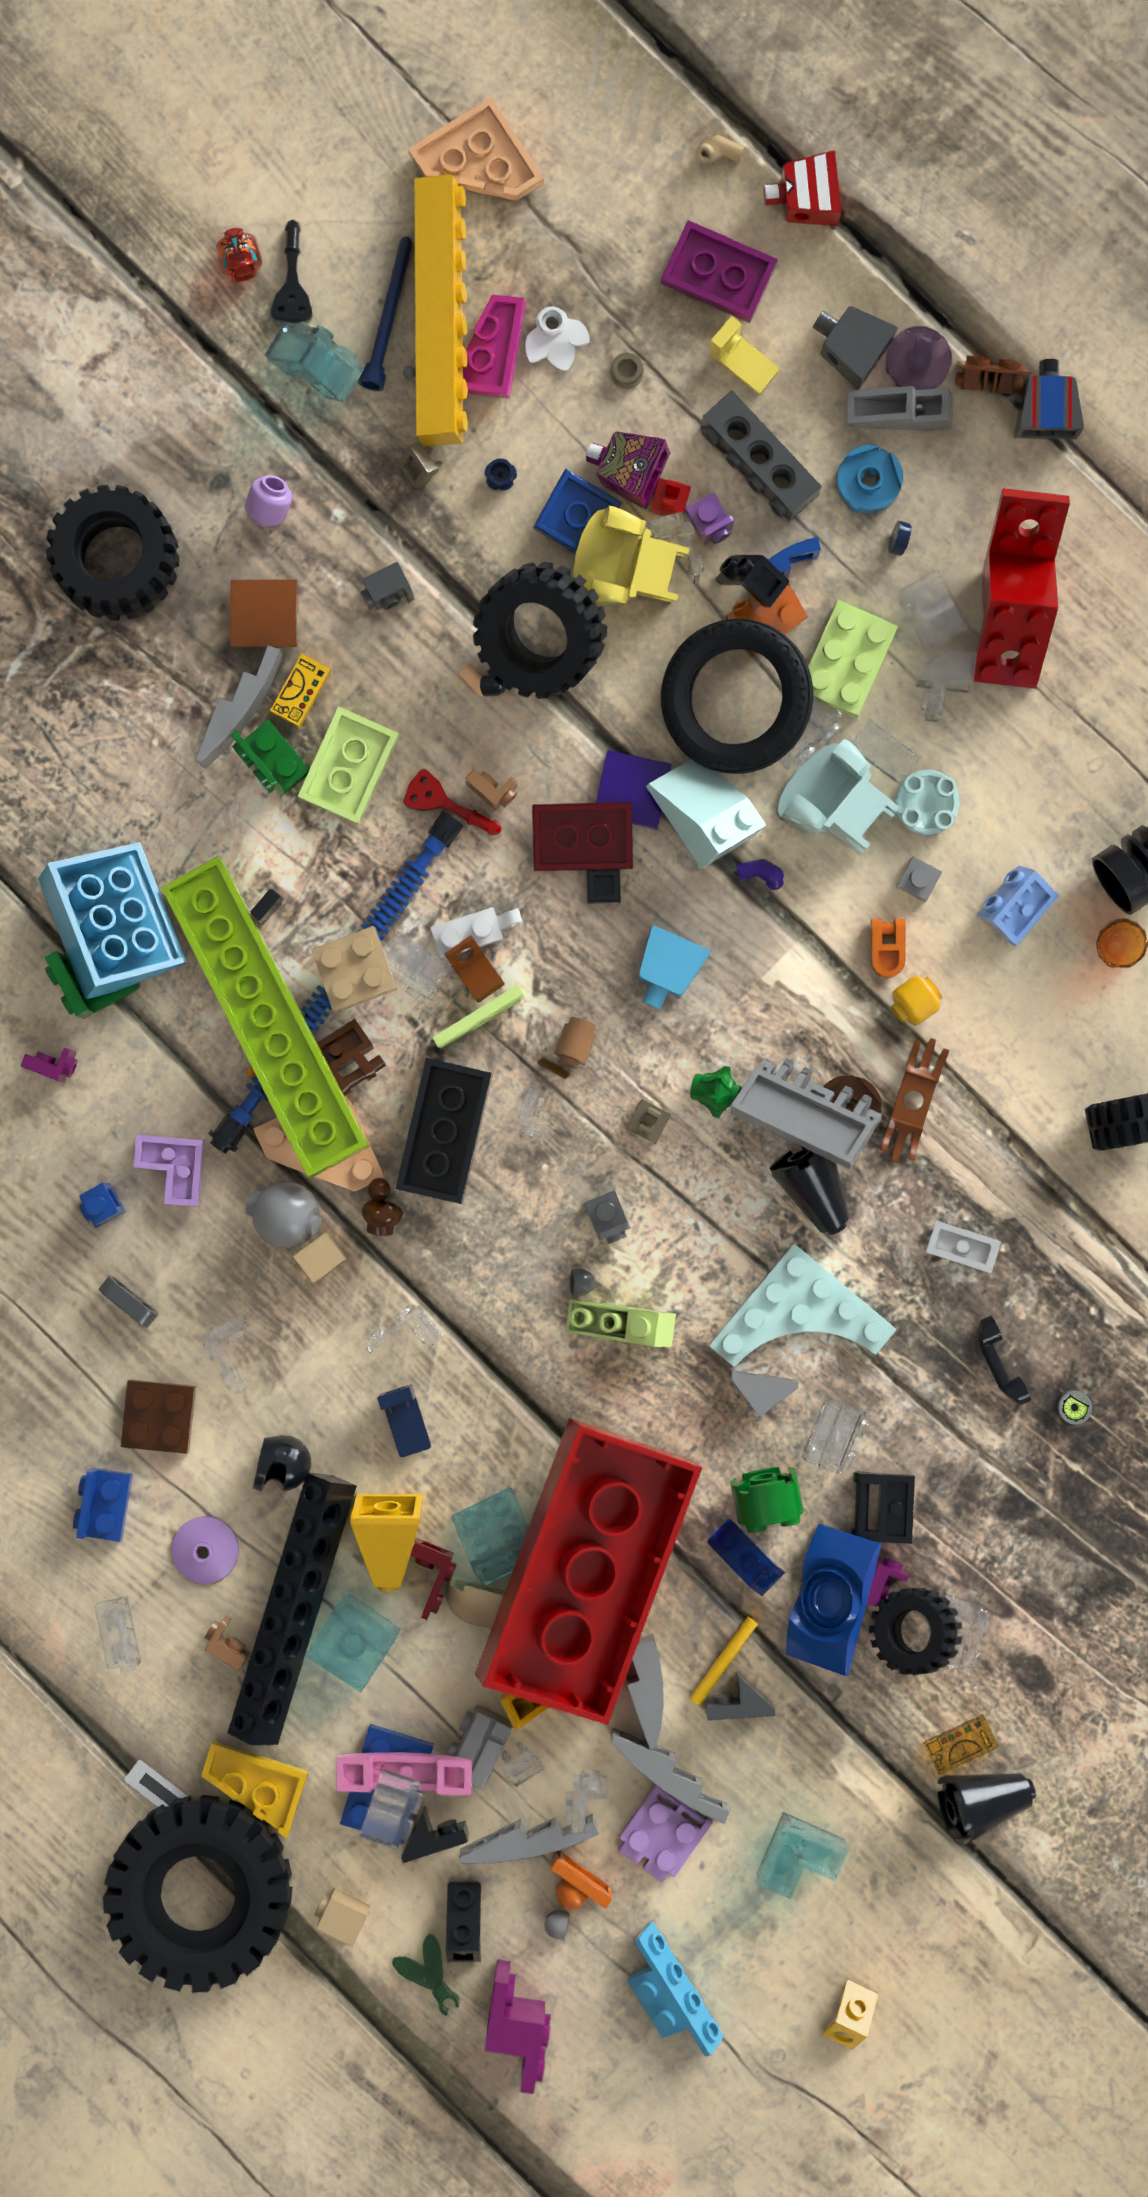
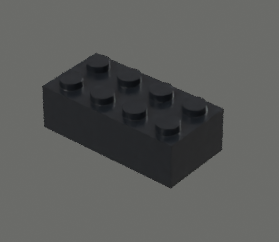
M426 1058L395 1189L463 1204L493 1077L491 1072Z

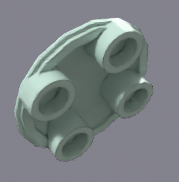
M931 769L919 770L907 776L899 785L895 797V804L900 807L896 813L902 824L912 832L921 835L938 834L951 827L957 817L960 806L955 780Z

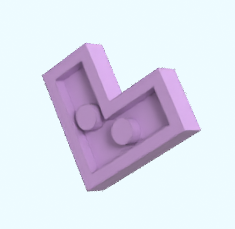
M136 1135L133 1168L167 1171L164 1204L199 1207L205 1140Z

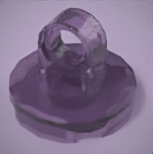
M912 326L901 331L892 340L886 354V371L896 382L895 385L897 387L914 386L915 390L934 389L945 381L952 365V351L947 340L938 331L926 326Z

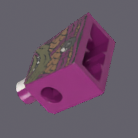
M617 431L613 433L607 447L591 443L586 454V461L599 466L597 476L604 487L637 506L647 509L671 452L665 439Z

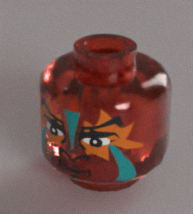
M232 228L224 232V237L216 244V253L221 272L225 276L231 277L234 282H243L255 278L257 271L262 267V257L257 238L253 234L243 232L242 228Z

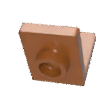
M472 935L444 954L478 1003L505 985ZM468 948L472 949L468 957L457 960V956L461 951Z

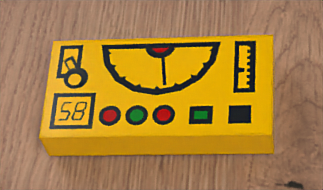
M301 653L270 712L301 728L332 672L331 669Z

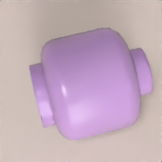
M267 475L257 478L252 482L245 501L246 513L259 526L280 525L285 520L291 505V491L284 480L277 476Z

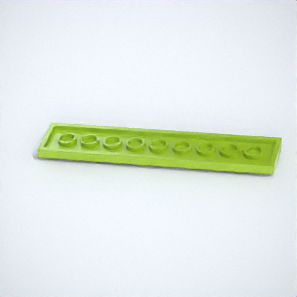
M217 856L162 886L161 888L307 1177L311 1179L370 1147L223 859Z

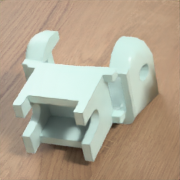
M843 739L840 744L832 743L822 747L796 770L779 799L777 813L781 820L812 834L814 837L818 832L825 835L830 830L861 856L870 845L862 835L880 813L890 820L900 807L868 782L872 777L868 771L871 765L866 762L859 750L850 741Z

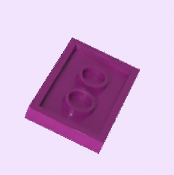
M687 220L662 275L661 284L751 323L778 259Z

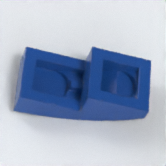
M815 537L793 544L776 553L768 560L788 578L791 571L790 564L818 558L821 551L819 538Z

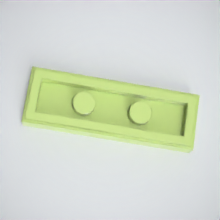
M515 985L432 1037L439 1049H445L522 1001L524 994L519 986Z

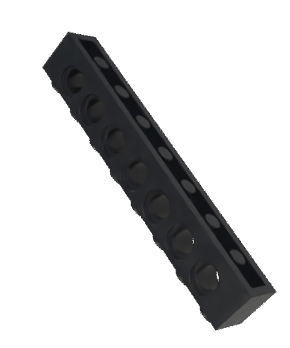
M309 1472L303 1483L227 1732L250 1746L278 1745L357 1487V1485L334 1475Z

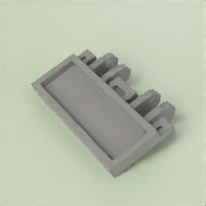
M786 1058L776 1074L772 1075L776 1065L763 1059L758 1068L755 1067L731 1104V1113L845 1168L851 1169L882 1118V1114L869 1109L872 1098L864 1094L853 1112L845 1108L852 1099V1088L845 1086L835 1102L832 1103L835 1092L811 1082L810 1079L813 1072L811 1069L803 1068L792 1084L786 1081L794 1068L792 1060Z

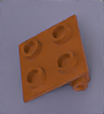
M967 355L966 361H957V364L963 368V372H957L955 385L961 386V390L978 391L981 371H983L981 392H985L988 373L993 372L990 392L995 393L998 373H1000L997 393L1014 395L1015 392H1021L1023 387V379H1019L1018 374L1031 376V372L1024 369L1023 363H1019L1016 360L999 359V364L994 365L990 364V360L986 359V357Z

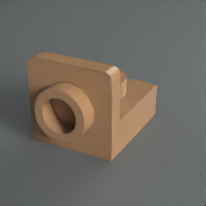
M473 769L465 778L466 785L494 811L500 805L504 808L507 807L517 795L515 791L517 781L513 777L499 791L496 789L498 783L485 771L480 775Z
M225 1616L221 1623L215 1620L204 1637L209 1640V1643L204 1650L239 1671L250 1652L245 1650L246 1645L232 1636L228 1638L222 1636L232 1620L230 1617Z

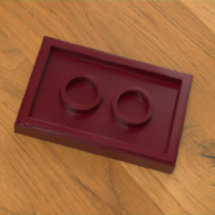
M632 802L532 804L534 871L633 869Z

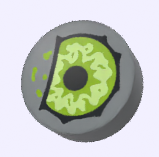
M1066 1391L1057 1401V1413L1067 1423L1074 1425L1082 1424L1088 1420L1092 1413V1403L1089 1397L1080 1391Z

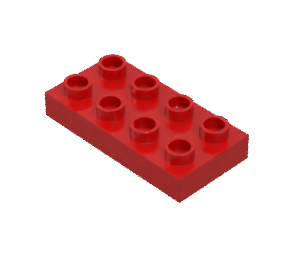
M569 1418L475 1671V1676L482 1686L608 1725L702 1467L691 1459Z

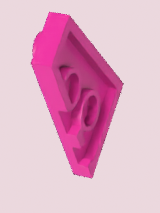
M491 295L474 328L475 333L466 348L467 366L463 367V379L466 380L468 394L510 399L526 307L524 298Z

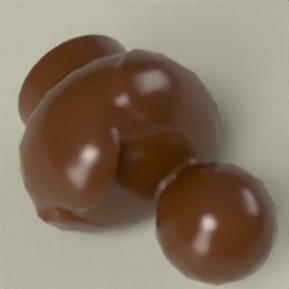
M376 1178L369 1183L367 1192L372 1200L365 1203L361 1210L362 1217L367 1222V1232L377 1236L392 1235L394 1226L398 1224L403 1216V1211L399 1206L385 1201L390 1194L391 1188L388 1181L383 1178Z

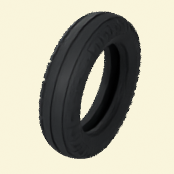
M750 619L721 620L709 624L689 636L672 656L666 668L661 687V709L664 722L676 745L697 764L710 770L727 774L755 772L783 758L792 750L803 735L813 706L812 678L800 650L786 635L776 628ZM736 649L754 651L764 656L778 673L782 686L780 711L771 727L758 738L741 744L719 742L702 729L695 717L692 707V691L695 680L704 665L723 652Z

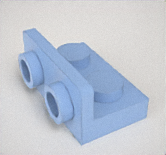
M1019 865L1006 875L1004 883L998 890L984 901L983 907L977 913V916L981 920L991 923L1010 944L1017 946L1059 895L1035 870Z

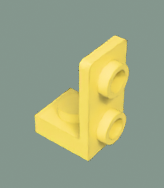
M731 316L711 339L708 355L756 394H761L778 374L779 367L740 336L742 323L734 316Z

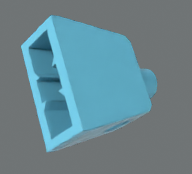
M653 925L638 980L650 985L642 1002L661 1010L668 993L681 998L708 958L711 950Z

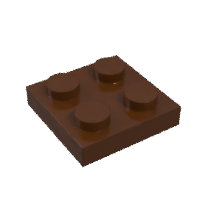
M128 1380L121 1447L188 1454L196 1386Z

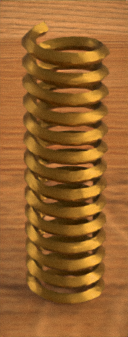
M544 1057L537 1063L542 1067L544 1066V1068L546 1067V1069L548 1068L552 1073L558 1074L564 1080L570 1076V1072L568 1073L564 1068H560V1066Z

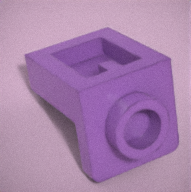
M714 492L685 508V513L703 545L711 541L717 544L731 535L730 531L733 529L734 520L731 515L727 516Z

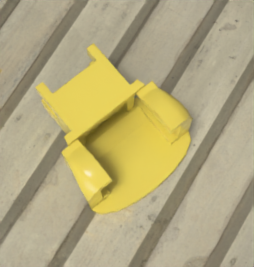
M608 506L605 509L596 511L588 520L580 536L575 552L573 577L576 578L580 574L587 580L584 587L588 591L594 589L599 596L595 601L596 605L623 606L627 603V600L635 598L636 595L670 604L673 601L676 602L679 595L668 592L675 558H682L684 555H688L690 548L650 538L651 530L645 527V520H641L617 507Z

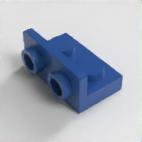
M92 1468L87 1471L86 1476L82 1475L78 1488V1495L83 1496L81 1509H76L73 1519V1529H77L76 1538L84 1539L91 1537L117 1542L122 1541L133 1474Z

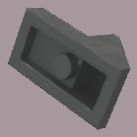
M738 1671V1698H732L730 1693H719L712 1695V1699L705 1700L708 1721L775 1716V1708L772 1701Z

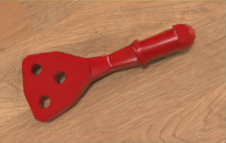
M421 769L408 785L403 800L407 808L420 811L443 809L464 819L468 825H474L492 836L498 835L502 830L498 821L491 820L477 813L476 810H470L457 805L448 798L440 781L426 769ZM427 778L426 783H421L422 779ZM428 793H433L432 797H427ZM417 796V800L412 801V797Z

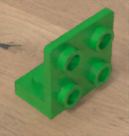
M269 719L245 739L236 730L231 734L236 741L232 748L249 768L252 765L257 767L253 773L269 793L276 790L282 797L307 776L310 769Z

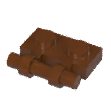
M355 1018L317 1042L344 1097L352 1092L351 1088L365 1079L370 1081L377 1076L376 1072L386 1066L380 1055L369 1062L364 1056L373 1050L374 1047ZM355 1061L359 1068L343 1078L339 1071Z

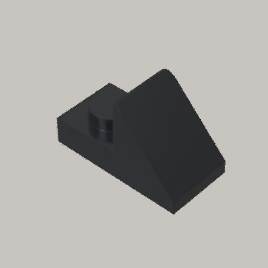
M424 1806L403 1848L401 1855L403 1863L467 1843L469 1830L466 1821L457 1823L455 1819L448 1820L439 1824L437 1830L433 1831L426 1806Z

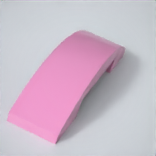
M403 1752L338 1755L337 1791L371 1792L372 1789L437 1791V1795H471L472 1759L440 1754Z

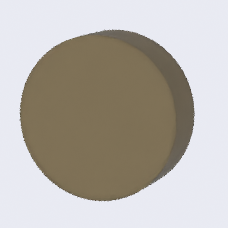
M622 353L613 360L611 364V378L618 387L631 389L641 382L644 367L638 356L632 353Z

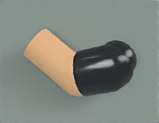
M472 664L467 665L459 674L479 696H498L505 692V688L501 686L503 680L498 676L494 679L490 675L482 676Z

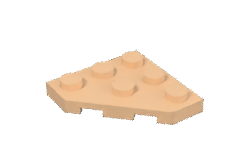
M492 97L408 148L410 157L423 177L453 174L459 186H463L464 190L517 201L544 184L543 176Z
M347 1095L345 1099L370 1147L315 1177L357 1192L369 1186L372 1180L376 1178L385 1179L386 1177L350 1097ZM278 1118L253 1128L266 1159L305 1173Z

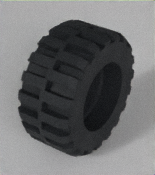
M108 485L97 486L98 492L91 493L87 488L79 492L81 498L73 502L71 498L63 504L66 511L63 514L56 512L52 519L56 528L55 530H48L46 540L50 547L45 549L46 559L51 564L49 570L67 597L81 610H87L90 615L97 618L105 615L109 620L119 621L120 615H126L128 619L137 618L138 610L144 608L147 613L153 610L155 606L152 602L157 598L163 601L169 594L165 589L167 585H174L177 578L174 568L179 567L180 556L176 552V549L179 547L177 539L160 509L153 501L149 502L144 494L138 491H134L132 494L127 487L120 485L115 487V491H111ZM126 527L134 530L140 536L143 543L142 555L135 568L127 575L115 580H100L91 576L84 564L85 552L90 541L98 533L108 528Z
M533 562L523 564L519 569L514 568L505 574L488 590V593L482 597L478 604L480 611L474 615L473 626L479 629L473 634L475 646L480 645L481 651L477 654L481 663L487 662L490 667L487 673L493 679L498 676L503 680L502 687L509 691L513 687L519 689L518 695L529 697L535 692L536 698L542 699L548 698L552 692L555 696L565 693L570 687L574 688L581 682L597 663L596 660L603 652L605 645L602 641L607 636V626L601 624V621L606 617L604 607H597L595 601L599 596L594 589L588 591L584 587L587 580L580 574L576 578L569 575L571 572L570 568L561 565L555 570L553 569L552 562H541L537 567ZM524 603L540 604L549 608L559 617L567 636L566 649L560 656H541L533 653L523 645L514 626V614L518 606Z

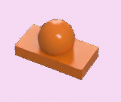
M561 1850L554 1854L551 1859L550 1869L563 1878L558 1882L555 1892L559 1904L569 1910L579 1909L586 1903L589 1897L606 1909L613 1900L612 1888Z

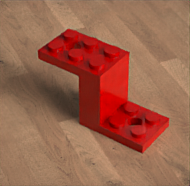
M1002 488L982 569L984 621L971 669V681L1037 688L1059 608L1055 558L1070 506V496ZM1025 520H1034L1038 523L1031 529H1024L1020 526ZM1010 650L1019 653L1018 656L1010 659L1003 657L1002 654Z

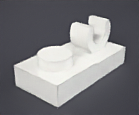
M936 1220L926 1252L991 1274L1001 1241Z

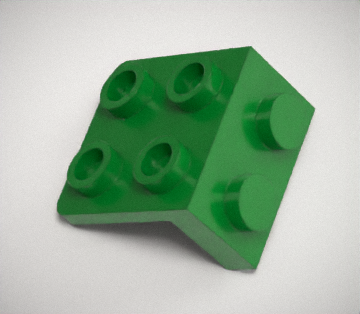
M55 951L44 957L49 965L45 968L49 979L53 985L59 984L64 993L61 1001L70 1015L75 1013L77 1017L82 1019L90 1017L140 988L139 982L119 991L85 1000L67 953L62 954Z

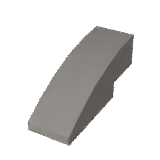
M914 386L848 391V426L893 430L952 429L953 395L949 387L915 390Z
M653 1633L639 1639L632 1658L637 1675L626 1678L627 1687L650 1750L657 1747L664 1706L662 1671Z

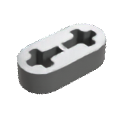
M111 1275L98 1288L106 1298L146 1328L158 1316V1312Z

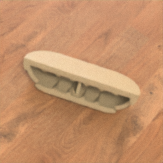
M452 1577L450 1583L447 1582L446 1598L452 1612L466 1623L489 1629L492 1628L505 1591Z

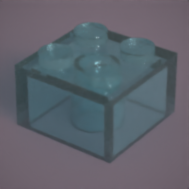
M345 1592L304 1656L361 1693L397 1639L401 1628Z

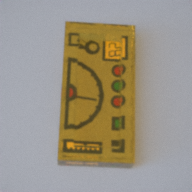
M983 1714L922 1742L938 1776L999 1747Z

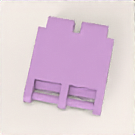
M654 1784L619 1834V1838L623 1841L618 1848V1852L637 1865L645 1856L648 1859L643 1865V1870L660 1882H663L668 1874L673 1877L677 1875L711 1826L713 1820L708 1816L703 1818L687 1805ZM658 1794L664 1797L669 1802H671L676 1807L673 1809L671 1806H669L664 1801L659 1799L657 1797ZM685 1812L687 1815H689L694 1820L699 1822V1827L693 1822H691L689 1819L684 1817L682 1813Z

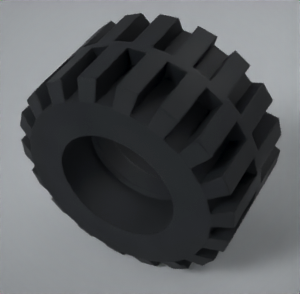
M1148 1093L1091 1104L1085 1109L1093 1149L1103 1151L1148 1142Z
M925 1588L900 1589V1591H893L887 1594V1599L880 1600L877 1604L880 1608L879 1611H873L871 1619L875 1620V1625H869V1633H875V1640H870L872 1648H879L880 1652L876 1654L879 1660H886L888 1662L886 1667L891 1670H899V1674H913L914 1676L936 1672L939 1668H944L950 1663L948 1661L949 1658H954L958 1653L955 1646L961 1644L962 1637L957 1636V1630L962 1629L961 1622H956L955 1616L959 1614L956 1608L948 1606L950 1601L946 1597L938 1596L939 1592L926 1590ZM914 1610L920 1612L927 1619L931 1630L930 1640L927 1646L920 1652L910 1649L904 1642L901 1634V1626L905 1616Z

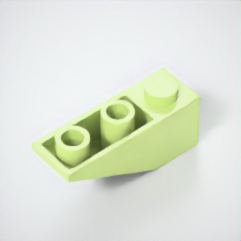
M570 1299L565 1332L653 1347H672L676 1314Z

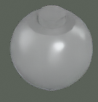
M277 1182L265 1188L263 1192L254 1190L246 1204V1214L253 1217V1224L259 1236L265 1242L275 1247L293 1248L299 1246L312 1235H316L321 1226L322 1219L319 1217V1207L315 1197L307 1188L295 1182Z

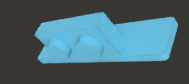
M654 1922L648 1923L635 1939V1944L649 1966L633 1972L627 1981L662 2038L688 2029L704 2056H710L723 2039L719 2025L712 2018L700 1994L695 1990L682 1965L677 1961L667 1945L664 1936L659 1932Z

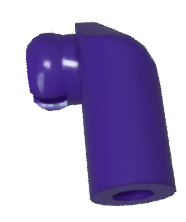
M766 859L736 864L739 881L760 877L766 881L767 888L770 890H778L784 885L782 869Z

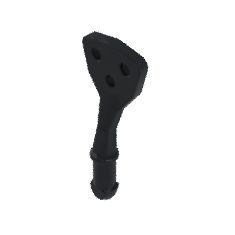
M290 220L285 226L286 248L284 250L287 255L288 271L285 284L275 295L271 315L275 320L294 323L311 320L313 312L309 296L300 285L297 275L298 255L301 253L299 248L301 228L299 222ZM291 297L295 298L294 301H290L289 299ZM301 309L305 310L304 313H300L299 311Z

